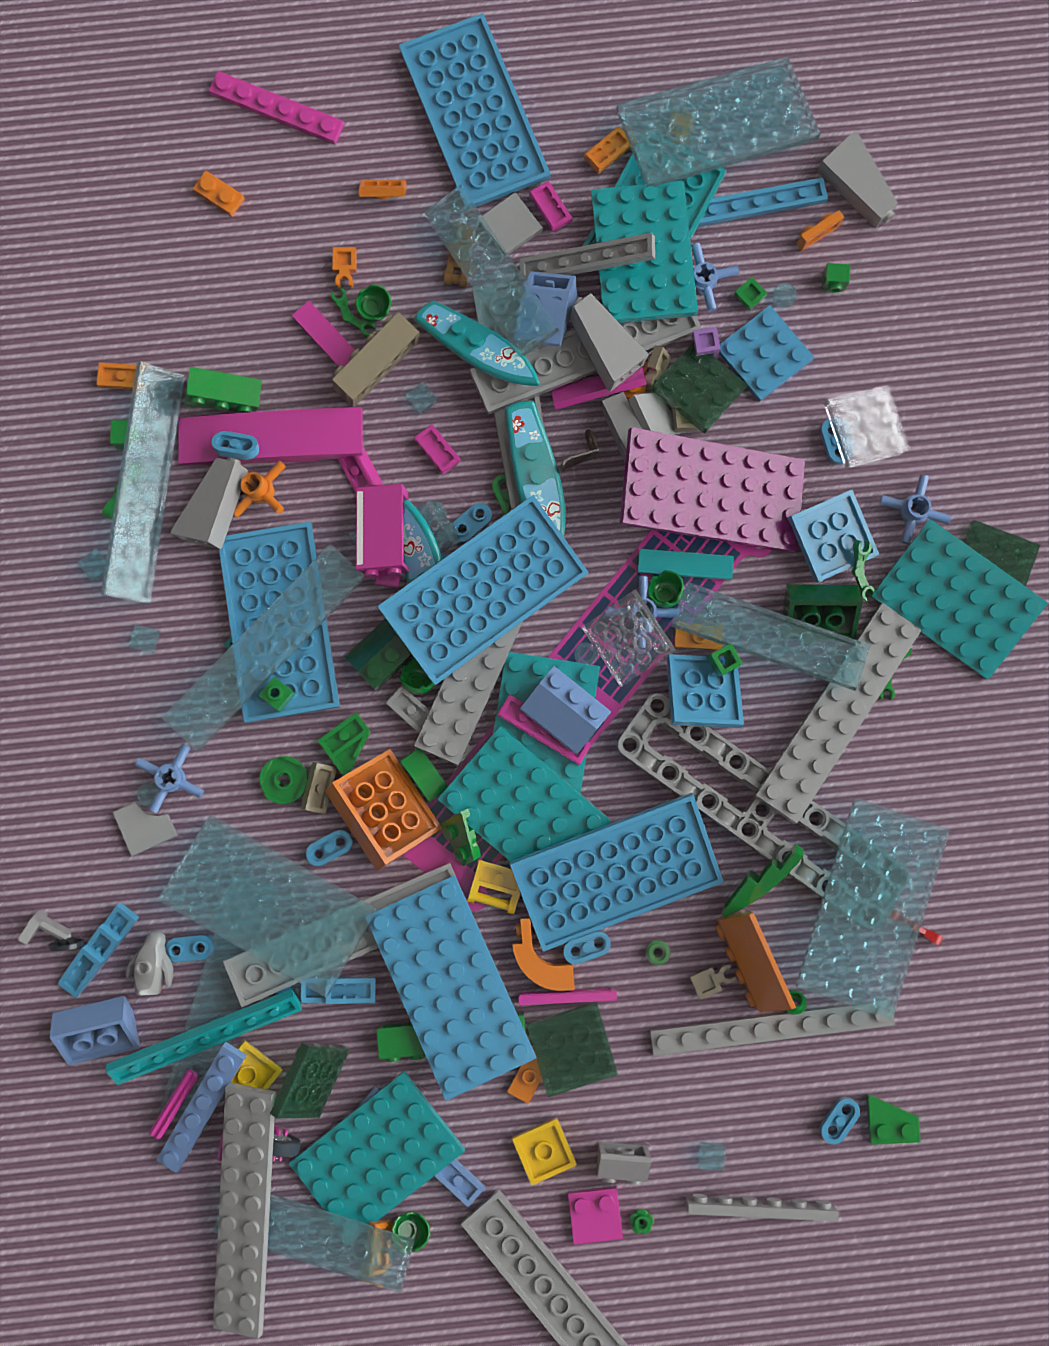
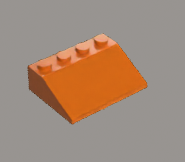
M391 749L332 782L325 790L377 872L442 829L440 823Z
M743 908L727 917L721 916L716 918L718 925L714 926L720 940L725 939L728 948H725L726 955L729 961H734L738 970L735 971V975L740 985L745 984L748 991L745 997L751 1008L755 1007L759 1012L792 1010L796 1008L754 913Z

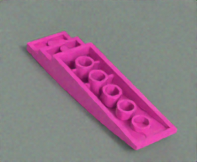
M362 407L278 410L179 418V465L213 464L216 458L227 459L225 456L218 455L211 443L214 435L221 431L246 434L256 438L259 445V453L250 460L238 459L241 461L240 464L277 463L279 460L282 463L319 462V459L363 456Z

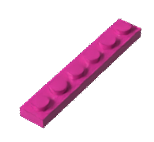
M220 71L217 72L209 89L211 96L336 145L344 127L343 120Z

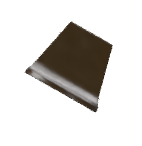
M590 429L585 431L589 451L565 459L558 469L559 475L566 468L596 457L600 450Z

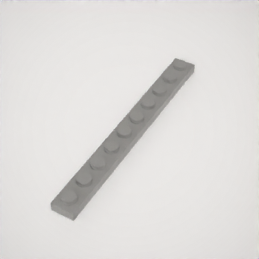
M888 999L809 1009L799 1015L785 1012L651 1029L650 1037L653 1056L894 1026L895 1020L892 1001Z

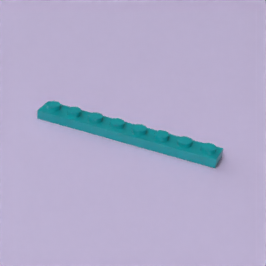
M290 989L106 1064V1073L117 1085H120L302 1011L301 1002L293 990Z

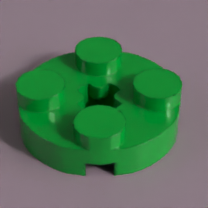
M281 756L270 760L264 765L259 781L264 795L270 801L278 804L296 802L304 795L309 774L299 760L289 756ZM287 773L290 783L282 787L278 777L284 776Z

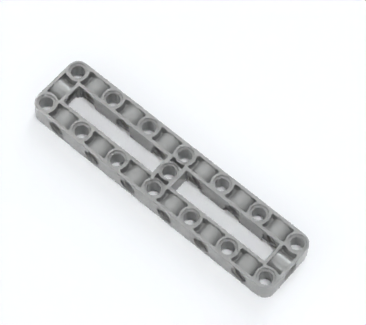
M662 694L651 695L619 737L616 748L620 755L677 796L681 797L692 793L701 813L768 861L774 857L782 862V854L790 851L793 846L767 830L766 826L775 815V810L753 796L744 811H740L731 805L728 799L707 784L701 783L689 775L686 769L672 759L651 748L647 741L655 728L661 725L754 791L755 794L770 773V770L709 727L672 725L670 699ZM658 700L662 703L663 709L660 713H655L651 710L650 705L652 701ZM692 728H698L701 731L702 736L699 741H695L690 737ZM625 739H632L635 742V749L632 752H628L623 748ZM733 755L737 756L741 761L738 769L730 766L729 760ZM666 766L674 770V777L671 780L665 779L662 775V771ZM706 794L713 798V805L710 808H705L702 804V798ZM811 801L798 824L874 878L860 896L850 890L847 884L829 871L807 859L808 856L803 854V858L788 875L855 923L866 928L876 927L909 880L907 868L814 801ZM759 803L764 804L766 807V813L762 817L758 816L755 811ZM812 812H816L819 815V821L816 825H812L809 821V816ZM748 822L752 825L753 831L749 836H744L742 826ZM853 840H856L859 845L856 853H852L849 849V844ZM895 868L898 871V878L892 882L889 874ZM825 880H829L832 884L831 890L827 893H824L822 890V883ZM869 908L871 918L868 921H864L862 913L865 909Z

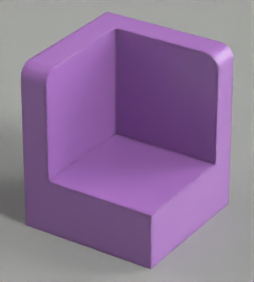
M717 327L693 330L690 340L691 344L695 346L696 356L711 354L712 358H717L721 350Z

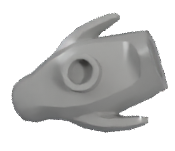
M151 931L139 951L129 962L126 977L129 979L134 971V992L137 995H157L161 993L164 978L167 987L172 983L173 966L166 953L165 935L161 931Z

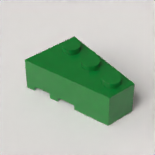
M190 366L186 379L183 406L238 411L239 413L256 412L259 407L262 380Z

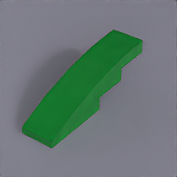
M795 844L782 862L772 857L759 875L750 870L723 905L721 915L727 917L749 906L768 893L803 858L804 849Z

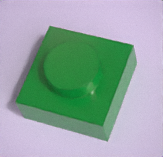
M751 277L735 291L734 296L748 311H751L768 293Z

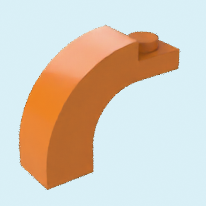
M530 916L521 917V923H516L517 938H522V941L513 942L512 945L516 961L523 973L534 983L547 989L557 991L575 990L573 964L550 963L540 958L532 945Z

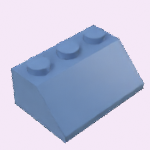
M555 666L548 672L520 708L524 714L575 755L578 754L611 713L608 708Z
M125 996L66 1009L52 1014L50 1039L68 1066L140 1048L134 1012Z

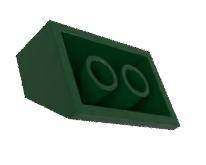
M786 584L783 603L784 639L855 640L863 604L858 585Z
M386 619L345 656L350 664L376 691L386 684L413 657Z

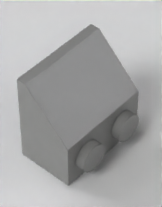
M598 1141L597 1178H601V1181L607 1183H615L616 1180H626V1183L631 1185H640L641 1182H647L652 1160L647 1145Z

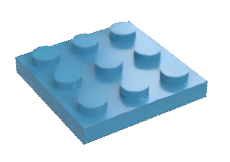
M771 305L722 342L719 352L721 358L759 403L815 358Z
M853 490L844 492L788 517L815 583L854 566L853 544L856 540L862 541L861 550L864 548V541L871 542L872 544L871 552L866 561L880 555Z
M675 654L667 656L672 725L741 728L744 725L738 667L723 676L717 677L706 656ZM719 657L721 664L724 665L725 659Z

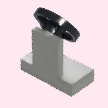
M41 909L30 919L18 938L20 942L27 945L40 928L58 938L48 944L49 951H66L85 945L84 939L71 936L72 930L47 917L48 913Z

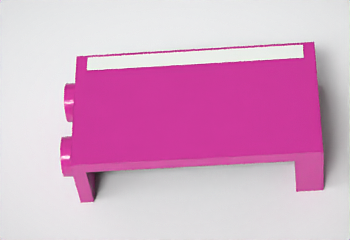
M402 483L356 488V570L365 578H377L378 575L384 574L395 577L400 576L401 573L409 572V567L404 563L403 501L408 500V491Z

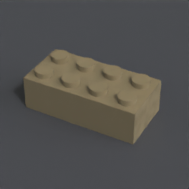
M399 312L394 317L389 315L382 323L383 328L378 333L374 331L366 339L365 342L367 344L362 350L357 348L349 357L351 361L345 367L343 365L339 366L332 374L334 377L332 379L333 389L351 407H356L418 343L419 331Z

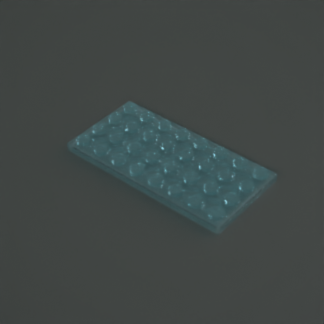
M788 57L617 104L616 112L646 187H657L819 140L821 135Z
M858 798L853 799L795 985L796 987L893 1019L950 829Z
M212 815L206 820L158 898V901L326 998L377 911L375 907Z

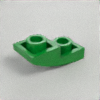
M416 748L399 760L429 802L442 794L448 787L421 749Z

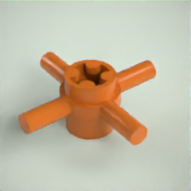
M280 460L265 476L256 472H248L242 478L241 489L246 496L235 508L234 515L237 518L253 502L259 504L267 503L277 514L283 512L284 507L274 498L275 490L272 481L286 468Z

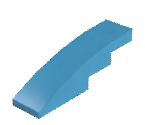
M121 902L117 904L106 921L98 927L87 945L81 948L57 984L73 997H79L139 919V916Z
M313 976L276 992V995L292 989L301 1003H375L376 978Z

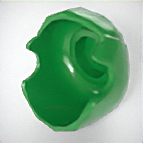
M370 284L360 290L355 301L357 313L364 320L371 322L384 319L389 314L392 304L390 293L383 286L377 284Z
M664 570L660 575L653 576L648 585L649 599L657 607L661 608L675 606L680 602L684 593L683 579L676 572Z
M412 657L410 663L403 665L400 681L404 689L413 694L428 692L434 687V684L414 657Z
M416 1212L402 1213L394 1220L391 1227L392 1241L398 1249L405 1252L419 1251L427 1245L431 1235L429 1223L424 1216Z

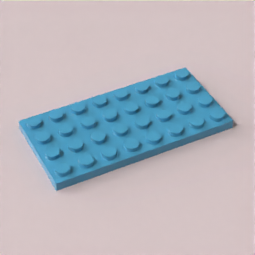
M483 13L399 44L400 53L466 211L551 179L549 168Z
M532 495L381 603L377 608L435 686L589 572L537 499Z
M311 521L227 535L222 549H219L244 723L340 708ZM273 677L279 679L296 693L281 712L259 696ZM278 689L272 692V697L279 696L280 692Z
M692 793L509 862L543 952L724 883Z
M455 875L365 916L445 1101L537 1058Z

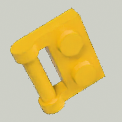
M479 859L467 902H479L507 910L508 914L514 915L520 890L512 869ZM479 886L511 894V899L507 901L478 892Z

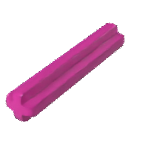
M188 1069L184 1073L150 1129L149 1134L160 1139L164 1135L198 1079L199 1075L197 1072Z

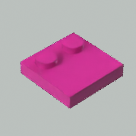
M617 1186L568 1191L574 1245L623 1239Z

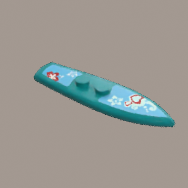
M434 300L424 305L414 317L415 322L430 335L478 370L510 383L527 386L540 385L534 368L523 353L508 340L486 326Z
M534 401L513 403L505 408V418L513 473L520 502L523 503L534 495L564 537L566 528L564 492L557 464Z
M405 500L403 503L404 563L409 567V572L405 573L407 583L409 584L443 559L428 523L418 509L409 500Z

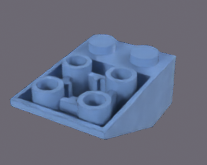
M530 271L524 286L514 338L515 342L561 346L573 310L572 305L578 298L576 276Z

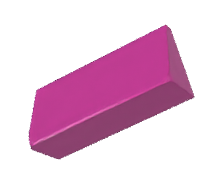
M364 447L363 456H341V459H338L355 493L356 488L381 486L383 484Z

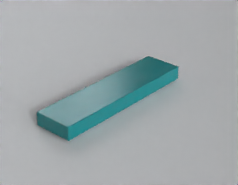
M639 549L637 573L660 575L664 570L676 572L680 577L731 581L733 577L734 556Z

